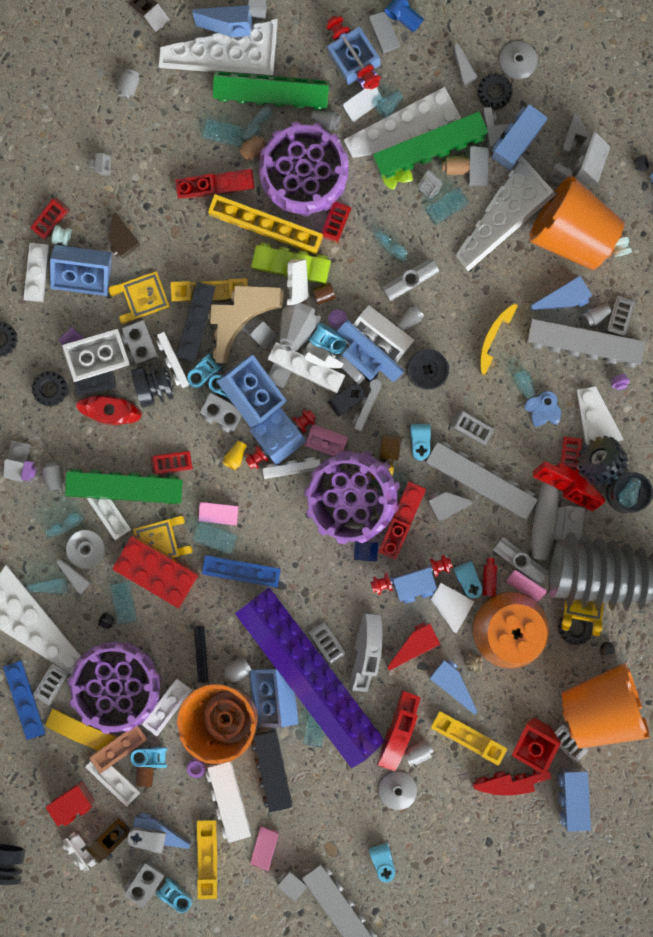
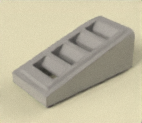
M456 44L454 46V56L461 84L464 88L475 82L477 75L460 45Z
M428 170L418 184V189L426 197L432 199L440 191L443 183Z
M617 295L605 332L625 337L635 301ZM619 302L630 305L629 309L619 306ZM617 309L627 312V315L616 313ZM615 316L625 319L624 323L614 320ZM613 323L623 326L622 330L612 327Z
M463 410L457 411L450 424L451 428L484 446L494 431L492 427ZM463 417H464L465 419H464L462 425L459 426L460 423H461V421H462V419H463ZM469 421H471L472 423L469 426L468 430H465ZM476 425H479L475 434H472ZM482 429H486L482 438H479Z
M64 559L58 560V566L80 595L83 594L92 582Z
M325 622L308 632L330 665L346 654ZM325 629L326 632L324 634H322L318 638L315 636L321 630ZM329 635L330 639L321 644L320 641ZM331 642H334V646H332L328 650L324 649V647L329 645ZM338 648L339 652H337L331 657L328 655L329 653Z
M52 663L33 696L50 705L70 673ZM54 671L61 675V679L54 676L52 672ZM50 677L58 682L57 686L48 681V678ZM45 683L52 687L54 691L52 692L49 689L45 688ZM43 690L51 696L48 699L40 691Z
M563 723L554 730L557 737L564 731L566 732L560 739L562 743L570 736L569 729ZM571 739L565 746L561 743L559 748L575 764L589 751L587 748H582L574 757L572 754L578 749L577 744L570 751L567 748L575 739Z

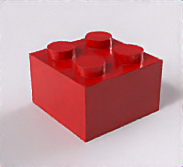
M81 781L52 800L45 808L57 826L63 824L65 827L74 821L78 813L82 816L93 807L92 803L95 799L84 782Z

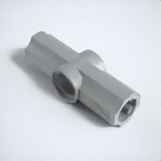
M429 258L386 284L382 289L391 302L440 271L433 259ZM413 275L416 278V282L408 284L405 280L406 276Z
M504 537L492 549L538 585L548 574L546 569ZM519 555L525 558L523 566H518L515 562Z

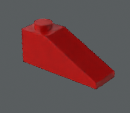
M425 622L414 626L416 630L411 632L387 665L389 671L440 645L430 623L425 624Z

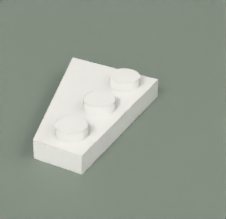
M597 388L577 389L576 393L585 444L588 446L591 439L596 441V437L599 436L602 439L603 436H608V438L611 436L617 441L624 440Z

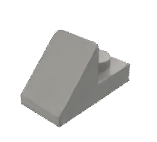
M491 107L484 108L482 113L488 131L486 135L488 149H492L509 124L494 126L497 123L496 113L492 112Z
M576 113L572 116L560 152L566 155L569 154L570 150L574 151L577 140L574 138L585 141L587 136H589L582 120Z
M257 316L242 328L264 350L277 337L268 325Z
M11 440L8 457L4 461V478L23 482L21 476L24 462L28 461L30 444Z

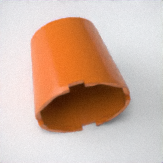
M570 175L555 189L557 194L552 201L549 200L541 209L530 230L528 241L583 267L595 270L612 254L616 243L622 235L625 222L579 180Z
M503 592L486 600L478 609L473 621V639L481 655L490 663L502 668H520L535 661L544 651L549 638V623L544 610L534 599L518 592ZM519 628L521 635L514 638L512 630Z
M627 663L620 664L561 693L563 716L565 722L569 724L568 729L571 739H575L578 748L650 738L646 718H642L639 709H642V705L631 672L627 668Z
M220 684L203 686L193 691L180 707L177 717L179 738L185 749L202 762L210 764L230 762L241 756L250 746L255 734L258 714L254 702L243 691ZM228 714L230 716L228 722L225 721L226 717L224 715Z

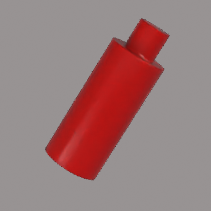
M487 558V565H483L482 595L496 596L497 565H494L495 558Z

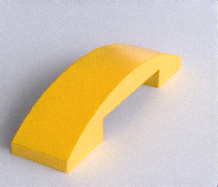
M247 278L202 281V283L216 287L212 301L232 300L231 295L232 291H235V286L248 287ZM171 282L172 302H190L196 282Z
M517 304L507 308L496 319L484 339L480 353V374L483 376L486 374L493 359L492 356L487 354L501 322L510 323L517 309Z
M52 708L45 724L47 728L98 751L118 737L111 733H102L100 729L93 726H86L81 721Z
M441 711L431 726V729L456 741L498 766L508 749Z
M216 820L197 821V899H217Z

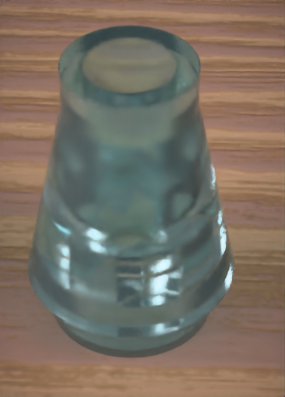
M395 90L393 93L378 100L375 108L381 116H390L404 97L398 90Z
M523 369L512 375L513 382L526 399L536 394L530 372Z
M631 478L629 483L620 492L619 502L623 506L632 507L637 503L641 481L637 478Z

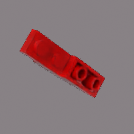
M252 169L175 179L178 199L226 195L255 189Z
M544 461L533 470L534 478L563 491V498L592 512L605 503L603 496L587 480L560 462L554 466Z
M408 481L400 499L398 511L391 520L378 553L395 560L397 559L425 494L426 487Z
M401 691L391 727L387 729L385 735V742L382 745L377 766L391 771L397 769L418 717L416 712L421 697Z
M534 769L533 773L528 775L520 773L515 775L514 779H511L509 772L499 771L494 773V777L491 778L486 776L476 778V782L472 783V786L475 790L493 795H521L535 792L533 784L552 778L549 770L544 775Z

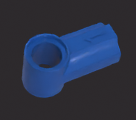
M392 0L384 9L387 16L392 20L400 21L413 33L424 21L423 17L409 7L407 0Z

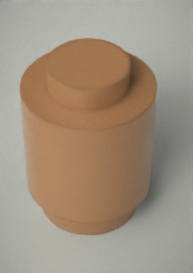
M255 134L241 144V148L238 151L246 162L252 161L260 155L261 149L267 143L261 135L258 137Z
M446 156V160H442V171H446V175H465V173H469V157Z

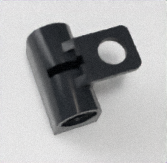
M113 370L74 382L78 396L116 388Z

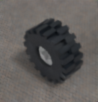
M599 436L596 437V441L591 439L589 441L590 444L588 446L585 444L583 446L584 450H580L578 453L580 457L576 459L578 462L576 464L577 468L590 484L594 486L599 484L602 487L607 482L610 485L613 479L616 481L619 479V474H624L623 468L628 466L626 463L628 462L627 453L619 442L611 436L610 438L603 436V439Z

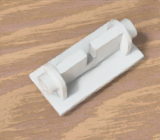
M73 832L68 836L70 840L68 838L62 840L64 843L63 848L69 855L72 854L75 859L74 863L79 870L88 871L90 870L88 865L91 868L97 863L87 850L81 851V848L86 844L79 834Z

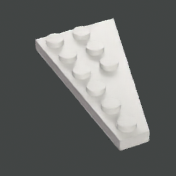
M278 18L269 22L254 24L251 28V36L230 37L216 33L212 34V36L200 37L192 41L160 47L159 68L273 76Z
M443 87L343 141L352 158L373 155L459 120L461 117L446 88Z
M522 155L518 160L519 164L515 170H512L508 175L509 179L505 185L500 187L486 208V214L482 220H479L475 225L476 229L472 235L467 237L455 255L468 271L556 195Z
M5 565L0 573V630L72 674L76 661L81 657L80 653L67 640L58 626L54 624L49 615L23 586L9 566Z

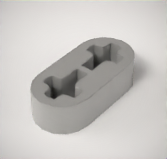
M341 353L335 357L343 362L341 369L356 384L359 385L365 379Z

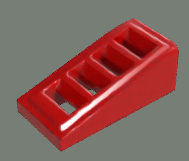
M52 198L30 229L43 240H46L70 209L59 199ZM54 205H55L59 210H61V213H59L58 211H56V210L53 208ZM49 211H50L53 215H55L57 218H56V219L52 218V217L48 214ZM44 217L52 223L51 226L43 220ZM40 223L42 226H44V227L47 229V231H46V232L43 231V230H42L39 226H37V225Z
M336 201L333 203L321 232L323 238L339 243L352 207ZM335 208L346 211L345 215L336 212ZM336 215L338 217L343 218V221L332 218V216ZM330 221L339 224L340 228L330 225ZM329 228L338 233L337 235L327 232V229Z
M563 436L560 463L575 469L573 471L579 474L576 459L580 457L578 453L582 448V438ZM566 445H577V448L566 447ZM566 452L576 453V456L566 455ZM565 460L575 461V463H567Z
M190 450L150 457L152 473L156 475L193 469ZM181 456H184V467H182ZM173 457H176L177 468L174 467ZM167 458H168V460H169V467H170V469H167V468H166V461H165V459H167ZM157 460H161L162 470H159Z

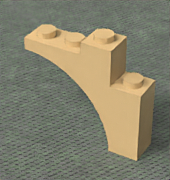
M235 286V291L233 290L231 295L234 305L211 304L208 319L210 324L218 325L214 333L215 340H217V347L214 348L213 352L216 363L228 364L230 350L237 334L251 319L266 311L283 309L284 289Z

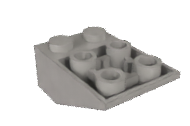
M593 132L591 137L587 136L579 152L581 156L576 161L573 169L577 180L594 186L599 182L610 150V146L596 132Z

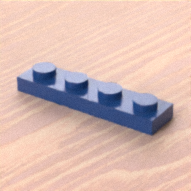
M205 555L202 570L203 575L278 588L281 572L280 568Z
M23 661L4 666L3 669L26 740L46 734Z

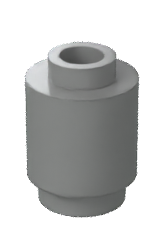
M125 69L121 73L116 88L119 96L126 99L134 97L140 80L138 72Z
M57 462L45 464L46 468H42L45 487L47 486L48 491L62 489L64 480L61 465H57Z
M243 657L223 668L225 672L222 674L228 683L231 681L234 684L247 676L248 672L252 669Z
M422 740L408 747L404 754L411 766L413 764L418 765L432 758L431 753L434 751L429 742L425 743Z

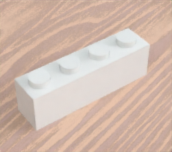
M277 342L267 359L269 362L276 363L335 394L338 393L345 378V375L329 367H323L305 360L303 355L298 352L284 350Z
M232 762L208 766V771L205 773L208 783L212 782L213 790H211L213 801L218 803L219 808L216 809L218 819L223 821L224 827H221L224 839L227 838L230 843L251 837V829Z

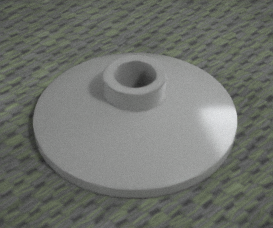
M515 41L506 45L499 58L501 70L512 79L519 80L529 77L537 66L535 50L529 44L521 41ZM516 56H521L522 61H516Z
M81 530L74 533L69 538L66 546L68 559L79 568L96 566L102 560L105 552L102 538L90 530ZM85 545L89 546L90 551L88 553H85L83 551V547Z
M391 772L381 780L379 785L381 801L387 807L394 810H402L409 807L417 795V786L414 779L405 772ZM396 788H400L402 790V793L400 795H396L394 793Z

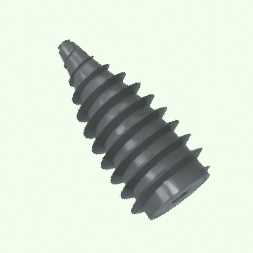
M570 532L564 540L559 539L553 549L549 568L550 596L565 599L568 608L572 606L574 600H579L582 609H585L589 601H593L596 610L600 609L603 602H608L610 611H613L616 604L622 602L624 610L627 611L631 603L636 602L638 609L641 611L645 602L651 601L653 604V553L647 557L646 551L642 547L633 552L632 547L628 543L619 549V545L615 540H611L605 545L601 537H597L591 543L589 536L586 534L577 541L575 534Z

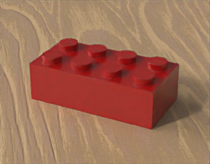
M135 534L131 536L112 570L178 609L200 575L198 571Z

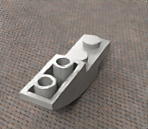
M363 613L354 650L358 651L348 688L352 691L368 692L372 676H377L380 664L382 620L379 614Z

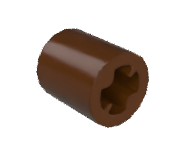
M331 283L312 289L318 305L336 299Z
M137 767L135 785L152 787L154 768Z

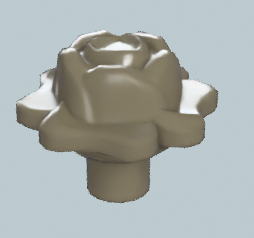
M472 653L466 654L464 656V666L467 668V671L474 672L475 674L481 673L483 657L481 655L474 656Z

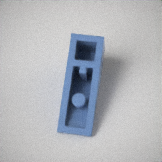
M249 5L192 10L195 25L230 37L251 36L252 16Z
M581 276L529 308L531 311L572 308L577 305L582 307L590 302L588 298L592 294Z
M443 659L429 678L475 715L477 710L460 673L456 670L458 666L451 660L446 662Z
M140 813V815L135 816L133 828L141 827L166 832L165 846L189 849L191 843L189 840L156 817H151L149 813ZM135 833V836H132L134 841H138L140 838L139 833Z

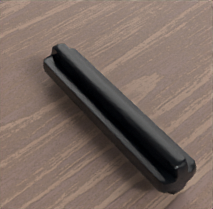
M195 626L194 636L198 682L205 683L208 682L205 627Z

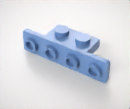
M347 320L338 329L337 333L351 344L342 355L369 380H372L381 371L392 382H395L404 373V370L350 321Z

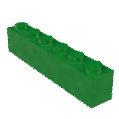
M215 71L213 99H217L220 102L236 100L237 103L245 104L248 101L255 102L257 105L273 103L278 107L293 105L295 108H304V106H309L315 110H322L327 108L330 80Z
M479 111L374 153L372 160L380 179L383 177L390 179L396 176L398 171L403 170V172L414 169V165L418 163L425 165L431 162L433 157H445L450 154L449 151L453 149L457 151L462 150L470 142H474V144L485 140L484 137L488 134V131Z
M71 469V472H66L65 497L180 505L183 480H180L179 476H167L166 479L159 478L160 475L156 474L140 477L139 473H129V476H123L121 472L110 471L109 474H102V471L90 470V473H82V469Z

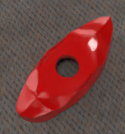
M93 395L79 400L76 404L81 414L106 425L131 424L139 421L142 416V411L136 404L113 395ZM107 404H112L115 408L112 415H107L104 412V407Z

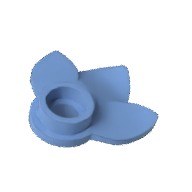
M544 391L537 397L529 398L524 406L525 410L532 412V422L535 427L545 424L548 420L557 425L561 419V409L557 405V397L551 391ZM550 398L552 401L550 404H546L544 400Z

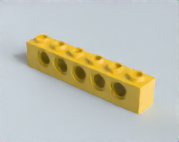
M214 195L208 211L211 217L317 255L323 239V234L218 195Z

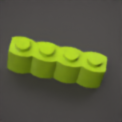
M261 243L260 246L256 245L251 269L288 277V262L293 259H306L307 281L327 284L331 261L327 260V256L317 255L316 257H311L305 251L292 253L290 252L291 249L286 247H279V250L271 248L272 245L267 243Z

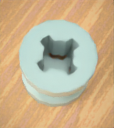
M56 225L53 231L52 244L60 243L63 246H68L72 229L68 227L63 229Z
M629 237L618 240L614 247L613 257L632 253V249L628 245Z

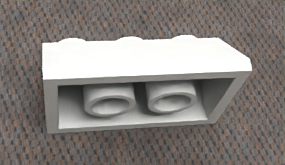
M370 305L367 306L353 324L396 363L414 341V339Z
M118 329L62 345L63 354L74 382L130 365Z

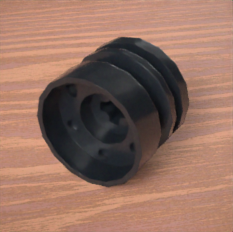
M433 349L420 350L414 353L407 364V376L410 382L416 387L425 390L440 387L447 380L449 374V364L446 358L440 352ZM429 364L431 373L424 374L422 367Z
M163 361L157 362L159 371H156L154 364H150L151 373L149 374L146 373L144 367L131 370L134 387L142 408L155 405L154 396L158 395L162 403L165 402L163 393L167 394L169 400L174 399L172 379Z
M637 472L619 474L617 481L613 479L612 484L607 485L606 499L608 504L617 512H639L651 503L653 487L650 480L643 474ZM624 490H629L628 494L630 496L625 497L626 493L624 492Z
M0 844V885H16L21 883L22 877L19 874H22L23 870L15 865L24 863L25 848Z

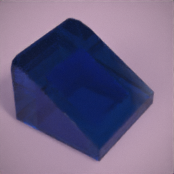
M355 541L354 560L377 561L378 542L360 543Z

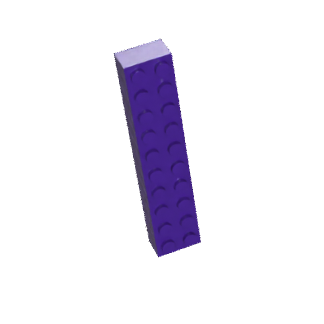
M270 587L235 613L351 769L365 761L385 742L381 734Z

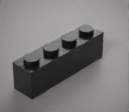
M196 281L176 356L196 361L215 286Z
M277 730L254 734L251 745L252 750L257 751L258 758L255 759L257 770H261L262 774L259 782L261 789H265L266 796L263 797L265 808L269 807V812L292 808L293 804Z

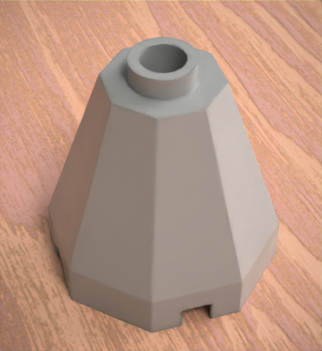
M285 303L280 317L279 344L284 350L289 352L297 351L318 328L317 324L320 322L321 317L314 315L315 310L312 307L301 303L289 306Z

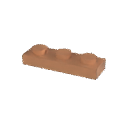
M136 726L132 730L119 735L88 759L97 772L101 774L147 741L140 728Z

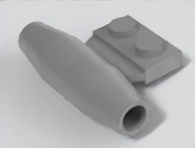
M546 483L541 484L535 504L531 535L532 559L548 561L554 539L556 541L559 539L564 540L570 532L575 534L577 541L580 539L585 508L565 505L558 508L557 488Z

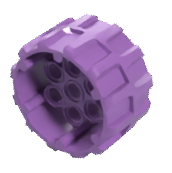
M298 121L292 122L290 127L282 131L275 130L272 133V138L260 152L259 176L265 195L279 206L284 213L293 212L302 214L303 217H309L311 213L322 210L326 212L345 191L348 179V155L340 143V138L336 134L332 135L324 130L320 123L315 122L314 125H301ZM312 138L321 143L313 144L308 149H305V146L301 142L295 141V139ZM288 142L289 156H282L277 162L272 161L275 151L281 145ZM293 148H300L302 153L299 156L293 155L291 153ZM330 148L337 157L339 166L335 170H331L328 163L322 162L324 150ZM313 150H318L321 156L315 159L310 154ZM281 163H288L290 168L287 171H282L279 168ZM302 165L309 167V171L305 174L300 173L298 170ZM320 168L328 170L326 176H320L317 172ZM276 169L280 176L285 177L283 180L284 189L277 191L268 178V172L271 173ZM330 177H335L336 184L326 195L320 197L318 194L320 190L319 182H326ZM290 180L297 182V186L293 189L288 188L286 185ZM308 183L316 185V189L311 192L305 187ZM301 189L307 197H312L313 201L298 202L290 200L286 196L288 194H296Z
M344 450L328 458L313 470L310 484L304 489V496L308 497L309 507L306 514L308 518H313L319 527L318 532L322 536L328 534L336 538L339 544H346L349 541L364 543L389 525L393 515L399 508L397 490L400 488V485L389 472L391 466L387 462L381 463L372 457V452L367 450L364 452ZM343 463L361 466L360 471L356 472L353 476L349 471H341L339 467ZM333 472L332 485L334 487L326 491L322 489L326 473L330 474ZM369 472L376 477L383 493H381L379 488L369 485L372 480ZM339 475L346 478L345 485L340 484L338 481ZM358 475L365 478V484H360L357 481ZM330 492L337 495V501L330 499ZM349 492H353L356 495V501L349 499ZM368 492L375 494V501L368 499ZM378 502L384 504L380 520H371L373 514L371 506ZM324 503L327 506L335 507L333 512L334 519L327 512ZM340 509L347 511V518L340 515ZM359 509L366 511L367 516L365 518L359 515ZM353 517L356 522L364 523L365 527L363 529H353L344 525L345 522Z
M107 641L91 648L79 657L71 676L68 678L67 684L70 686L71 708L75 707L82 717V723L86 726L90 724L100 729L102 733L109 734L120 731L128 732L145 721L154 710L161 696L159 694L161 675L151 660L152 656L149 653L143 652L131 642ZM102 652H122L126 654V660L119 662L114 667L111 662L101 659L103 657ZM134 658L145 669L149 679L148 683H143L139 677H132L131 674L134 668L131 661ZM89 661L96 662L95 674L98 678L90 680L86 685L85 682H81L83 671ZM125 664L128 666L129 673L127 675L120 673V665ZM102 665L109 667L110 672L108 675L101 674L100 667ZM131 681L138 682V691L130 689L129 684ZM93 682H97L100 685V691L97 693L91 690ZM111 682H117L120 685L118 692L110 689ZM145 689V691H150L144 710L141 713L133 711L132 708L134 707L135 700L132 695H137ZM82 691H86L92 697H98L96 708L99 712L97 714L92 712L87 706ZM122 698L130 701L129 708L121 706L120 701ZM102 699L110 701L111 706L109 709L101 706ZM116 707L118 711L122 713L127 712L129 716L125 721H109L104 719V713H108Z

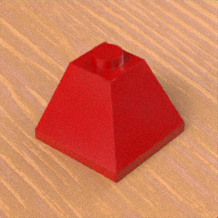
M533 717L526 724L511 756L546 775L562 742L549 725Z

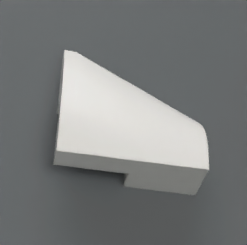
M293 259L288 262L287 287L290 298L287 299V305H294L308 298L306 259Z
M309 340L301 348L304 359L309 362L329 368H341L343 366V362L337 360L332 352L316 347Z
M439 583L437 590L431 598L455 633L459 630L475 602L442 583Z

